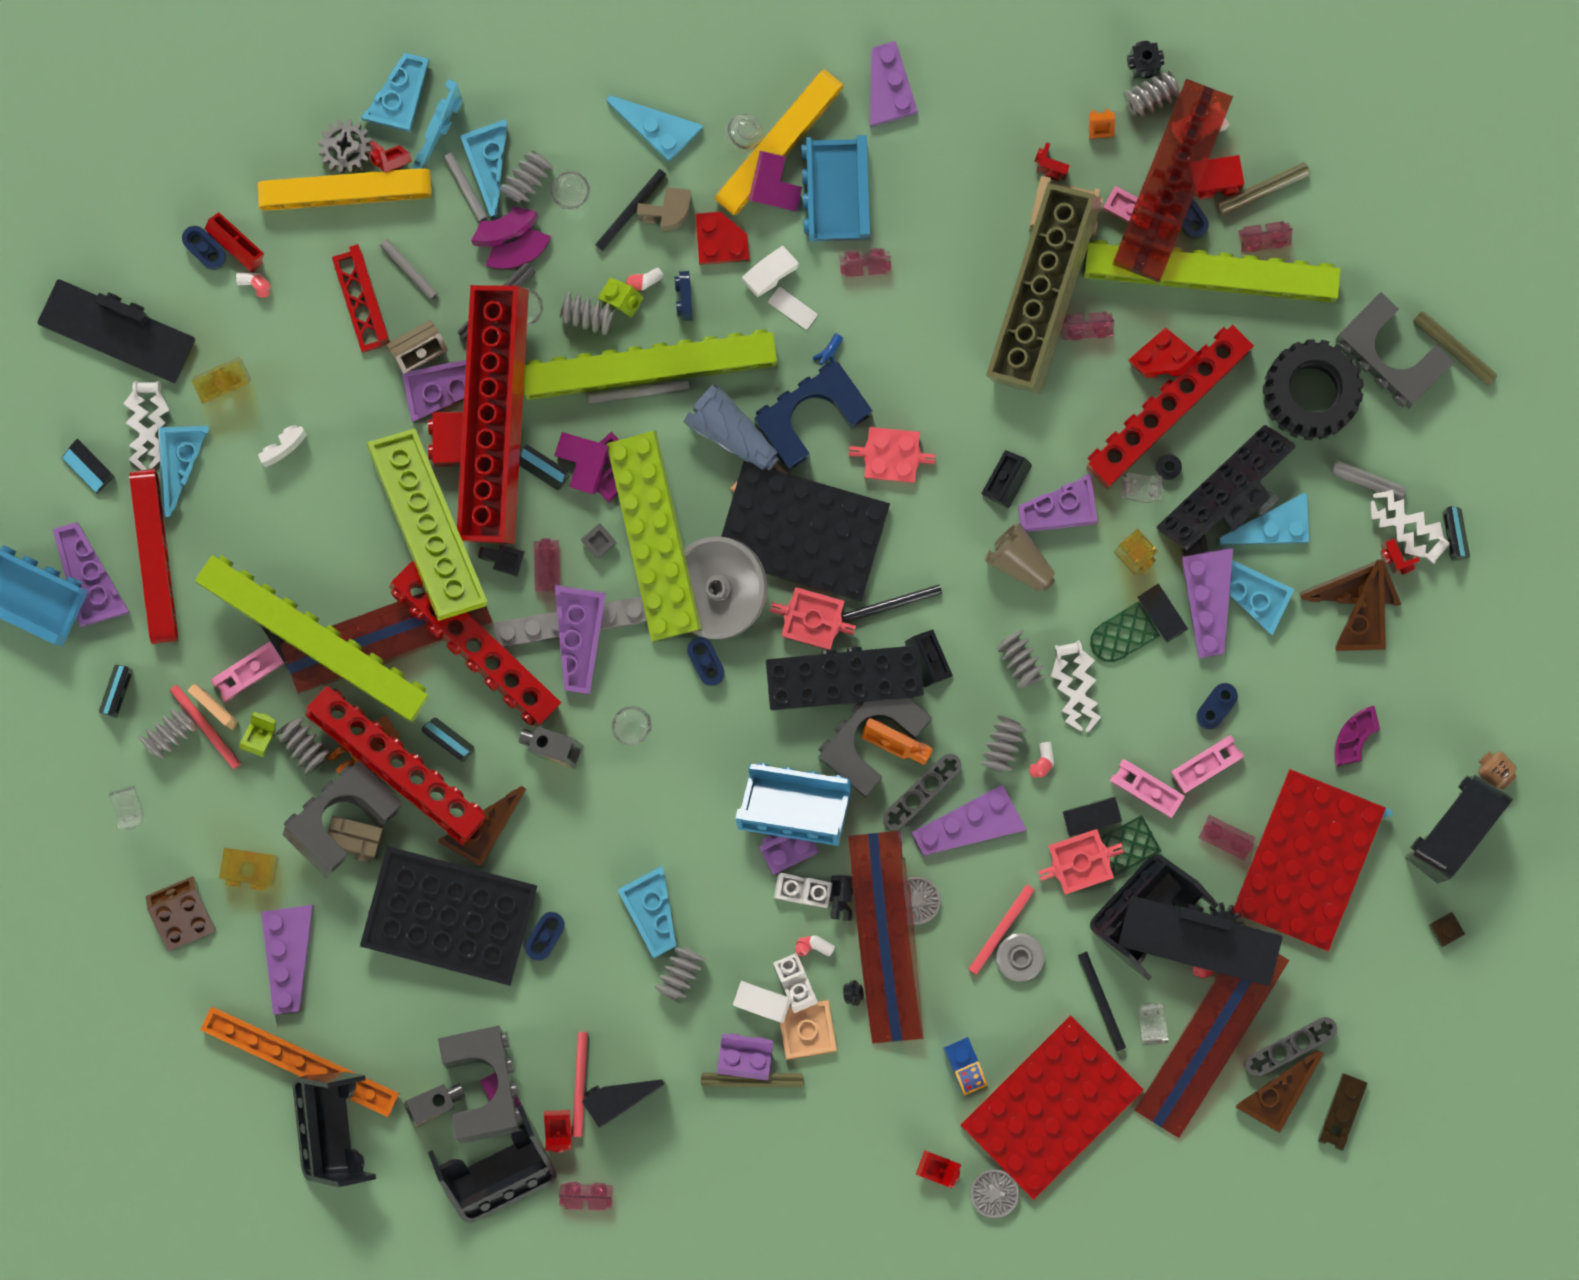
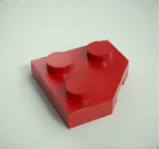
M722 212L696 213L699 265L749 261L748 234Z
M1165 327L1128 361L1135 370L1146 379L1157 378L1159 374L1182 375L1200 357L1196 351Z

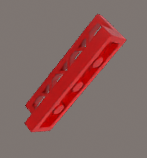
M359 244L349 247V252L333 256L332 260L357 340L363 353L385 346L390 342L362 250ZM353 259L355 267L351 275L341 270L340 261ZM343 276L349 278L346 283ZM352 280L361 284L362 292L358 298L348 293L347 289ZM351 300L356 302L354 307L352 306ZM359 304L367 307L370 314L366 322L356 318L355 312ZM358 323H360V324L363 325L361 331H360V328H359ZM368 327L376 332L378 341L365 345L362 336Z

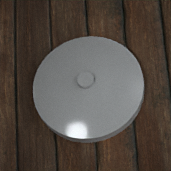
M707 537L687 546L684 549L702 628L692 633L708 639H726L737 636L747 630L761 614L767 597V578L763 565L757 555L745 544L727 537Z

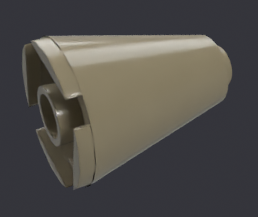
M1017 522L1016 526L1013 524L994 543L996 545L995 551L989 550L984 557V561L1036 591L1042 589L1046 591L1055 582L1053 578L1055 572L1019 522Z

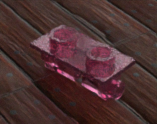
M1284 221L1266 224V232H1262L1261 225L1244 226L1243 229L1238 231L1239 239L1242 240L1241 252H1256L1261 249L1282 248L1291 245L1293 229L1290 228L1289 222L1284 223Z
M884 248L870 249V253L860 254L858 250L846 251L844 255L839 256L840 263L845 262V265H840L841 275H846V277L864 276L863 266H868L869 275L887 274L886 271H891V261H886V259L891 258L890 252H885Z
M1107 311L1089 313V321H1085L1084 314L1066 315L1062 325L1063 340L1113 336L1114 319L1112 313L1107 314Z
M549 538L540 539L541 541H534L535 592L555 591V584L560 585L559 540L551 541Z
M1209 815L1198 838L1245 861L1254 845L1253 842L1256 837Z
M568 1182L561 1184L559 1207L583 1210V1201H588V1210L606 1211L607 1208H612L613 1186L606 1185L605 1183L582 1185L578 1182Z

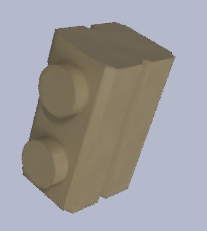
M431 320L386 344L403 374L448 351L442 336Z
M332 816L328 834L346 852L355 854L354 859L369 863L370 858L376 860L378 858L385 830L372 825Z

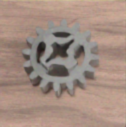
M340 119L337 120L338 126L336 127L328 124L330 131H322L321 134L325 139L318 140L319 146L323 147L318 150L320 156H325L322 159L323 164L327 165L330 163L329 168L332 172L338 168L340 175L344 174L345 169H348L350 174L354 173L353 168L355 167L360 171L363 170L361 163L370 162L366 155L371 152V148L368 147L370 146L369 143L373 142L371 138H366L369 135L368 130L364 129L361 131L362 126L359 122L353 126L351 119L347 120L346 125H343ZM353 133L361 139L362 144L353 140ZM348 141L350 147H346L343 153L341 147H345V144ZM329 150L338 154V161L330 155Z

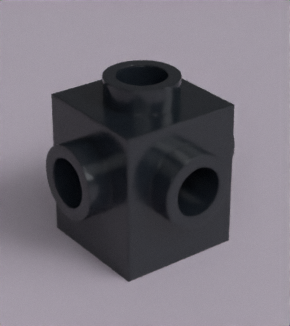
M1140 41L1135 46H1132L1130 55H1127L1128 69L1133 72V78L1150 79L1153 76L1159 75L1161 65H1164L1163 50H1158L1157 42Z

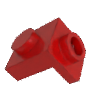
M375 141L369 143L371 148L369 157L372 164L384 172L399 170L405 164L412 162L410 153L400 145L384 151V148Z
M1046 142L1044 149H1038L1034 162L1039 163L1037 171L1046 174L1045 177H1049L1053 181H1060V179L1065 181L1070 165L1048 158L1047 154L1051 143Z
M1395 538L1381 546V557L1386 565L1389 564L1393 574L1400 571L1404 575L1416 570L1415 565L1420 562L1419 557L1404 561Z
M570 1110L544 1111L545 1150L556 1153L570 1150L572 1148Z
M924 1150L915 1175L953 1188L959 1179L961 1164Z

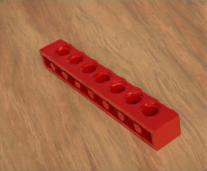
M1231 325L1228 329L1223 327L1213 337L1216 341L1210 347L1205 344L1197 352L1200 359L1182 375H1179L1174 381L1171 379L1166 381L1159 389L1162 393L1156 399L1151 396L1141 406L1144 410L1138 416L1133 413L1123 423L1126 427L1120 433L1115 431L1106 439L1105 442L1108 445L1100 451L1097 448L1087 458L1090 462L1087 464L1086 469L1106 489L1115 483L1251 352L1254 345L1234 325ZM1216 349H1226L1229 356L1225 359L1218 357ZM1206 365L1209 367L1211 374L1208 376L1201 375L1198 372V366ZM1183 382L1189 383L1193 391L1191 393L1182 392L1180 384ZM1171 400L1174 403L1175 409L1171 411L1165 410L1162 407V401ZM1144 418H1154L1157 426L1154 428L1146 427L1143 421ZM1133 434L1138 438L1139 443L1134 446L1129 445L1125 437ZM1109 452H1117L1120 455L1121 461L1112 463L1108 460L1107 454Z
M413 561L391 581L389 585L391 595L400 603L404 601L410 607L409 612L417 620L422 618L429 625L427 628L435 637L439 638L441 636L447 642L446 647L454 655L460 654L466 660L465 665L473 673L479 672L485 678L483 681L492 691H499L504 696L502 700L507 706L512 709L515 707L522 713L521 718L526 724L531 727L533 725L540 727L562 703L467 612L438 621L437 617L433 616L429 611L432 604ZM414 588L421 589L424 597L421 599L414 598L411 595V590ZM452 623L458 624L461 628V633L452 634L448 630V625ZM467 642H477L480 650L471 652L467 648ZM487 659L496 660L498 669H489L485 661ZM507 676L514 677L517 681V686L513 688L506 686L504 678ZM523 695H533L536 703L534 705L525 704Z
M326 686L306 707L305 716L460 844L464 845L483 824L485 815L479 805L474 802L469 803L463 798L464 795L455 786L450 787L444 782V778L440 773L435 770H429L424 766V761L414 753L411 755L404 749L401 741L395 737L390 738L384 733L385 730L376 721L371 722L365 717L362 709L356 705L351 706L345 701L344 695L339 690H332ZM333 711H340L344 717L336 719L332 717L331 713ZM359 727L364 733L355 735L351 732V729ZM378 743L384 749L377 752L372 750L370 745ZM400 760L403 766L395 768L390 764V761ZM419 776L422 778L423 783L414 784L411 782L410 777ZM438 792L442 795L443 799L439 801L433 800L430 794ZM457 808L462 811L463 815L455 817L450 813V810Z

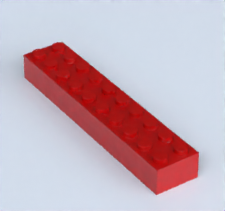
M470 285L457 529L462 541L467 543L515 544L529 290L520 286Z

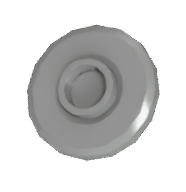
M910 877L903 880L896 887L893 894V907L896 914L903 921L910 924H923L930 921L937 914L941 905L940 893L937 887L924 877Z
M1024 933L1013 934L1005 938L999 945L996 953L997 965L1001 973L1008 979L1016 982L1028 981L1036 977L1042 970L1045 961L1044 951L1040 943L1034 937Z
M990 1169L982 1172L975 1178L971 1186L970 1197L973 1206L980 1214L988 1218H1000L1014 1210L1019 1200V1189L1016 1181L1008 1173L1002 1170Z

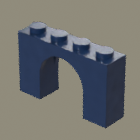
M838 361L833 365L831 362L825 364L818 370L820 374L812 379L810 376L806 377L797 384L799 388L792 393L789 390L784 392L777 398V403L771 407L765 405L756 412L757 416L754 418V423L767 442L778 452L776 455L788 472L810 458V453L793 430L791 424L792 414L800 403L812 398L829 401L837 408L851 429L872 416L873 410Z

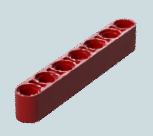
M156 469L130 472V488L150 642L153 645L178 641L158 473Z

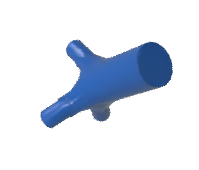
M835 333L827 347L819 354L813 356V360L821 359L819 364L824 365L829 359V362L833 365L835 363V352L841 344L843 337Z

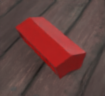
M220 212L208 219L204 228L205 231L248 271L254 273L263 263L264 253Z

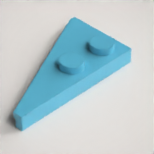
M450 79L447 80L445 85L449 91L447 99L442 98L438 102L424 136L427 140L421 151H418L412 169H424L441 135H446L451 126V121L449 120L453 112L457 113L462 105L463 100L461 99L462 96L458 84Z
M610 96L607 99V103L668 163L703 130V127L698 123L615 96Z
M506 119L460 136L491 219L497 217L508 126Z
M209 426L158 428L163 517H170L175 509L178 497L183 486L186 484L194 460L197 458L204 437L208 433Z
M1303 493L1240 526L1234 532L1231 531L1219 538V545L1308 543L1307 493Z

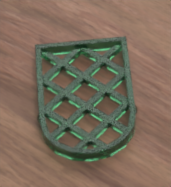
M1138 601L1095 628L1090 637V647L1098 659L1113 663L1125 659L1126 656L1160 637V634ZM1136 606L1134 615L1125 613ZM1139 608L1141 609L1145 618L1137 616ZM1121 615L1119 624L1110 622ZM1124 616L1133 618L1131 627L1122 625ZM1136 619L1145 621L1143 630L1134 628ZM1148 622L1155 633L1147 631ZM1105 625L1104 633L1097 632L1100 627ZM1109 625L1118 627L1116 636L1107 634ZM1121 628L1130 630L1128 639L1119 637ZM1133 631L1143 633L1141 642L1131 640ZM1146 634L1155 636L1144 643ZM1094 635L1103 636L1101 645L1093 644ZM1106 637L1115 639L1113 648L1104 646ZM1118 640L1127 642L1125 651L1116 649ZM1130 643L1139 645L1138 647L1129 651ZM1094 647L1099 648V654L1095 651ZM1102 650L1111 651V658L1105 659L1101 657ZM1115 653L1123 654V656L1114 659Z
M1142 815L1100 837L1101 840L1107 837L1105 842L1107 848L1110 838L1119 840V843L1123 841L1131 844L1129 853H1122L1128 856L1126 865L1116 863L1118 855L1114 857V861H1110L1113 875L1124 873L1133 866L1162 851ZM1138 820L1136 828L1128 826ZM1141 821L1144 824L1147 832L1139 830ZM1123 828L1121 837L1111 835ZM1126 829L1135 832L1133 841L1124 838ZM1138 833L1147 835L1145 844L1136 842ZM1150 837L1154 842L1156 848L1148 846ZM1135 845L1144 847L1142 856L1132 854ZM1147 849L1156 851L1145 857ZM1131 857L1139 859V861L1129 866ZM1115 866L1124 868L1121 871L1114 872Z

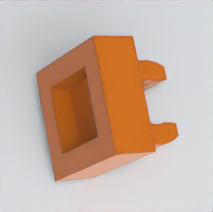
M1105 109L1103 113H1096L1095 110L1089 113V139L1114 137V112Z

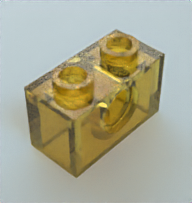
M240 356L194 376L191 382L201 403L204 404L248 385L251 378Z
M1136 529L1118 545L1114 553L1135 575L1139 571L1144 574L1157 561L1154 557L1158 550L1139 529Z
M224 848L219 879L226 880L225 885L240 887L241 883L251 884L250 889L266 891V887H274L278 856ZM247 863H252L255 868L253 875L250 877H245L242 873L243 866Z

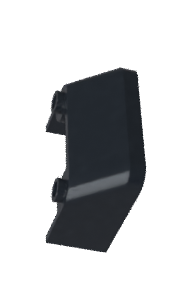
M1467 775L1458 786L1461 791L1457 799L1429 835L1424 838L1419 836L1410 847L1413 852L1405 857L1437 884L1450 880L1513 800L1506 792L1476 775L1470 777Z
M1157 854L1149 857L1099 910L1090 922V929L1128 966L1149 981L1152 976L1140 964L1147 954L1121 947L1118 944L1130 897L1136 896L1173 907L1176 905L1181 909L1182 907L1188 908V904L1195 905L1200 899H1203L1214 908L1219 904L1199 881L1164 856Z
M339 1072L305 1075L294 1078L293 1096L301 1169L307 1180L334 1187H344L376 1179V1174L363 1171L365 1161L362 1154L356 1149L351 1148L346 1099L351 1098L356 1090V1082L365 1081V1075Z
M523 1106L518 1107L524 1124L520 1125L521 1131L511 1134L513 1145L469 1167L460 1159H451L441 1165L433 1150L428 1152L440 1185L463 1221L475 1222L555 1181L557 1174Z

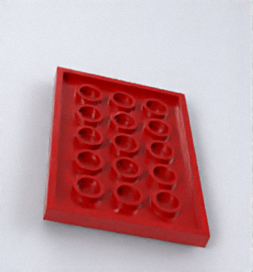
M1288 769L1235 901L1232 913L1241 912V916L1329 952L1386 807Z
M1070 1015L960 1125L1034 1200L1144 1089Z

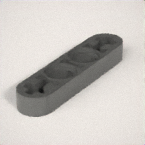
M946 754L941 757L886 810L883 815L885 827L892 831L903 828L958 775L962 766L959 757L954 754ZM945 760L949 762L954 760L956 762L954 766L956 771L948 770L944 774V777L948 779L944 782L942 777L933 770L938 768L940 772L945 767ZM933 776L937 778L939 786L936 790L930 791L925 788L924 780L927 777ZM916 794L920 798V805L917 808L912 809L906 805L905 800L908 795ZM901 803L904 810L911 813V815L906 817L904 813L899 818L901 822L899 825L895 823L890 825L888 823L890 820L888 814H897L901 809L896 806Z
M1328 1017L1319 1018L1250 1054L1244 1062L1245 1071L1254 1077L1263 1076L1322 1045L1337 1034L1335 1021ZM1321 1022L1325 1025L1330 1024L1331 1029L1328 1030L1330 1035L1327 1036L1325 1033L1317 1035L1316 1038L1319 1041L1315 1043L1314 1036L1308 1029L1312 1027L1313 1032L1321 1029ZM1301 1033L1309 1038V1044L1304 1049L1297 1047L1295 1043L1296 1036ZM1278 1045L1283 1046L1287 1052L1286 1057L1281 1061L1276 1060L1272 1055V1050ZM1267 1051L1268 1059L1273 1063V1066L1269 1067V1062H1266L1260 1066V1072L1256 1069L1251 1070L1252 1059L1255 1058L1259 1061L1266 1058L1262 1053Z

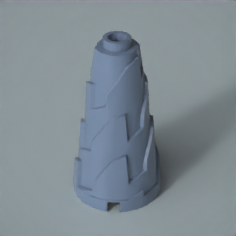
M716 383L693 406L694 413L689 412L683 421L684 424L700 435L715 442L730 453L736 454L743 460L751 462L761 470L765 468L770 470L779 460L776 456L778 452L767 442L763 434L754 426V423Z

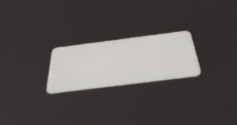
M778 287L768 301L769 304L805 330L810 327L818 316L816 312L781 287Z

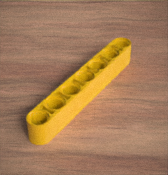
M823 69L721 188L715 197V201L734 216L737 215L749 201L748 198L760 150L786 157L839 95L844 84L827 70Z
M421 168L260 181L257 183L258 208L269 211L429 198L432 196L431 171Z

